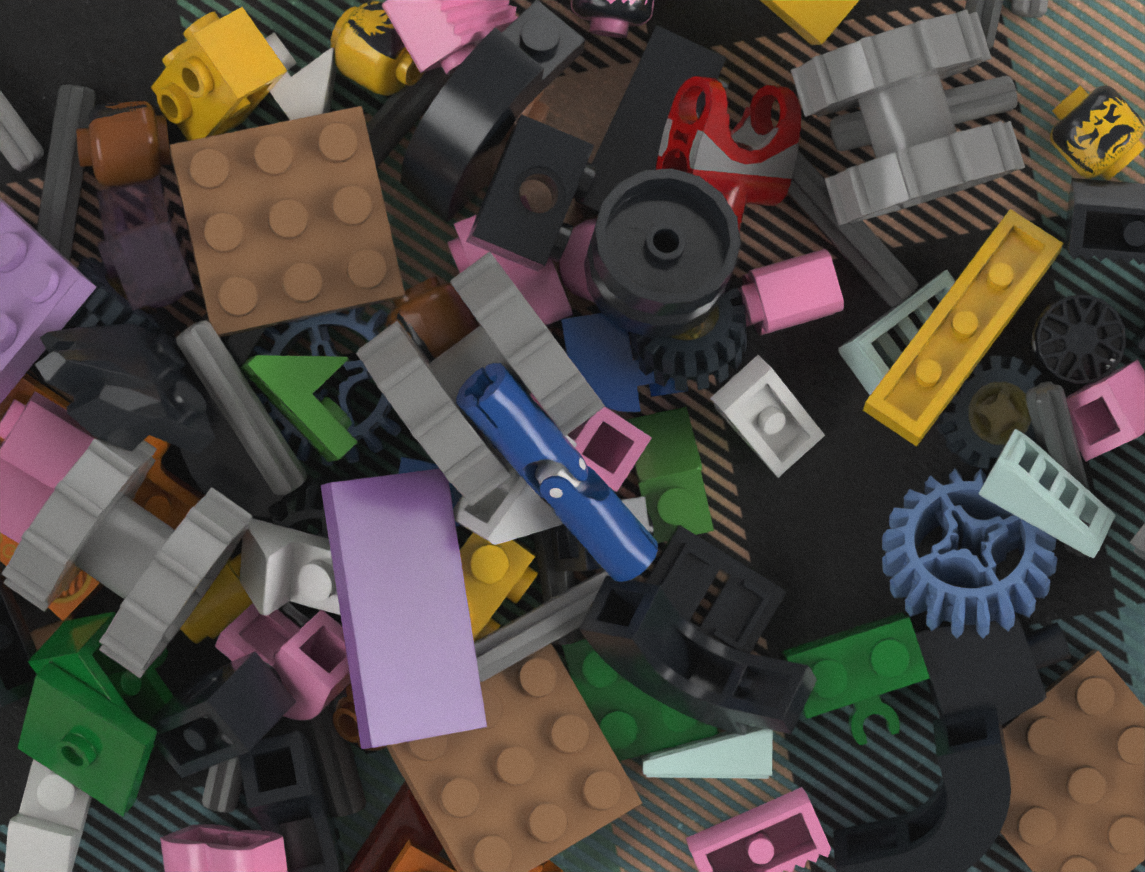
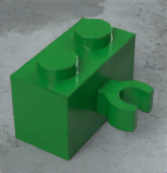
M115 612L64 621L28 661L36 674L48 662L55 664L145 723H148L173 697V694L155 670L166 660L168 655L166 648L147 668L141 678L99 650L102 646L99 641L115 617Z
M902 612L781 652L784 661L808 665L817 679L802 711L806 719L853 704L854 709L849 718V729L851 735L860 746L867 744L863 723L870 715H882L891 735L897 734L900 731V722L896 712L888 704L881 701V694L930 679L911 619Z

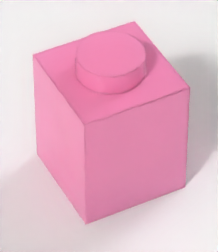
M1138 359L1112 371L1109 375L1096 382L1084 385L1066 397L1079 451L1085 462L1132 441L1145 433V371Z

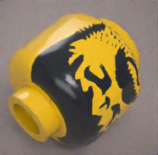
M373 0L359 7H351L342 14L332 32L331 48H334L335 65L342 75L376 94L389 96L399 92L405 85L413 86L421 79L425 72L420 73L384 11L383 3Z
M1080 85L1052 110L1059 121L1051 130L1050 141L1084 178L1092 179L1101 174L1108 181L1145 148L1139 140L1145 131L1143 120L1117 91L1110 86L1097 87L1088 94Z

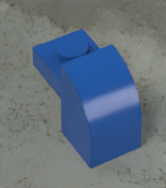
M602 313L561 319L566 354L606 408L619 412H640L638 386L649 385L651 397L687 392L675 390L674 378L670 377L665 387L655 383L654 371L645 376L639 369V360H633L629 332L623 330Z

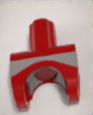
M693 76L681 85L674 98L664 127L656 169L673 168L700 176L723 194L737 216L740 232L746 204L775 206L781 203L788 193L797 159L800 138L801 108L799 100L794 92L787 87L765 85L756 92L750 106L745 108L741 120L730 131V114L727 113L728 101L722 83L715 78ZM704 91L706 103L704 111L699 118L698 113H696V103L699 95ZM777 99L780 107V117L774 128L771 120V109L774 101Z

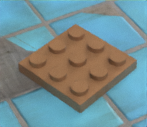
M362 106L170 145V153L208 322L211 323L219 337L404 298L405 292Z
M552 644L545 646L484 682H480L487 727L386 746L457 872H529L642 804L640 797Z
M1093 649L1045 688L1047 698L1002 725L1011 779V797L1006 820L1000 833L1032 872H1131L1145 860V707L1098 650Z

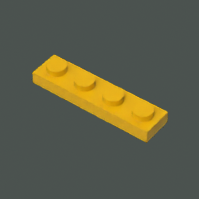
M1010 209L866 400L863 411L917 447L1055 261L1064 243Z

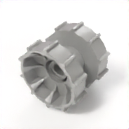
M963 10L954 14L927 20L923 19L874 36L862 38L859 41L828 53L812 57V60L802 66L791 69L805 117L813 114L821 117L830 113L860 107L876 159L847 168L845 171L824 179L838 225L853 224L893 213L1001 178L1025 168L1011 121L1005 123L998 121L957 132L943 90L942 79L968 71L967 69L992 59L977 12L969 14L968 10Z
M490 251L450 281L481 324L479 327L432 362L429 361L421 348L398 321L358 349L356 353L376 382L377 387L406 424L414 438L421 444L447 480L462 494L470 506L511 477L509 468L490 441L456 403L459 389L474 372L482 367L485 369L486 365L501 363L529 395L531 393L534 395L564 436L605 407Z
M95 438L63 480H60L30 527L24 532L21 537L22 540L17 546L9 564L3 570L2 575L6 577L5 585L44 612L63 591L69 588L81 570L122 597L124 601L120 605V609L99 641L102 644L99 650L141 678L147 668L162 654L225 567L243 535L250 527L248 522L253 515L211 487L207 494L189 510L186 517L174 530L133 501L147 473L156 461L152 456L157 449L143 440L131 452L100 438Z

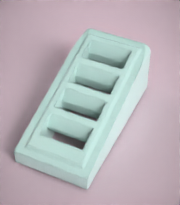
M948 270L938 274L912 293L901 304L890 309L838 348L840 355L869 395L872 394L890 370L889 368L893 366L902 354L887 331L893 327L907 347L919 331L908 315L914 311L922 324L926 322L934 311L927 300L935 296L940 303L956 282Z
M1014 429L979 492L981 497L1092 558H1095L1115 518V514L1039 445L1017 429ZM1081 520H1083V521L1089 523V524H1090L1089 527H1088L1085 523H1083Z
M749 725L745 736L725 731L714 736L642 755V772L646 774V777L769 779V776H772L773 730Z

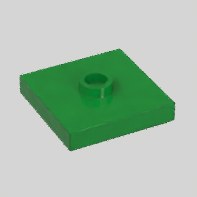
M48 662L35 676L17 749L123 817L136 802L157 731L55 664Z

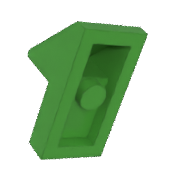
M256 355L247 359L239 367L241 372L327 462L340 460L358 442L347 431L353 424L348 415L329 397L325 396L319 402L313 395L348 360V357Z
M687 407L627 419L626 421L652 437L635 463L634 468L640 495L646 499L647 512L652 519L654 527L653 537L657 543L668 541L675 528L679 525L695 535L714 531L701 473L702 464Z

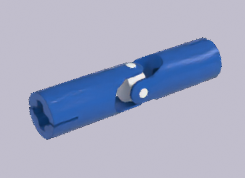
M492 363L486 365L485 369L482 367L474 372L464 382L457 394L456 403L530 487L552 506L560 521L614 581H628L644 572L655 559L658 551V544L654 537L592 468L586 465L581 454L501 363ZM543 460L538 466L536 461Z

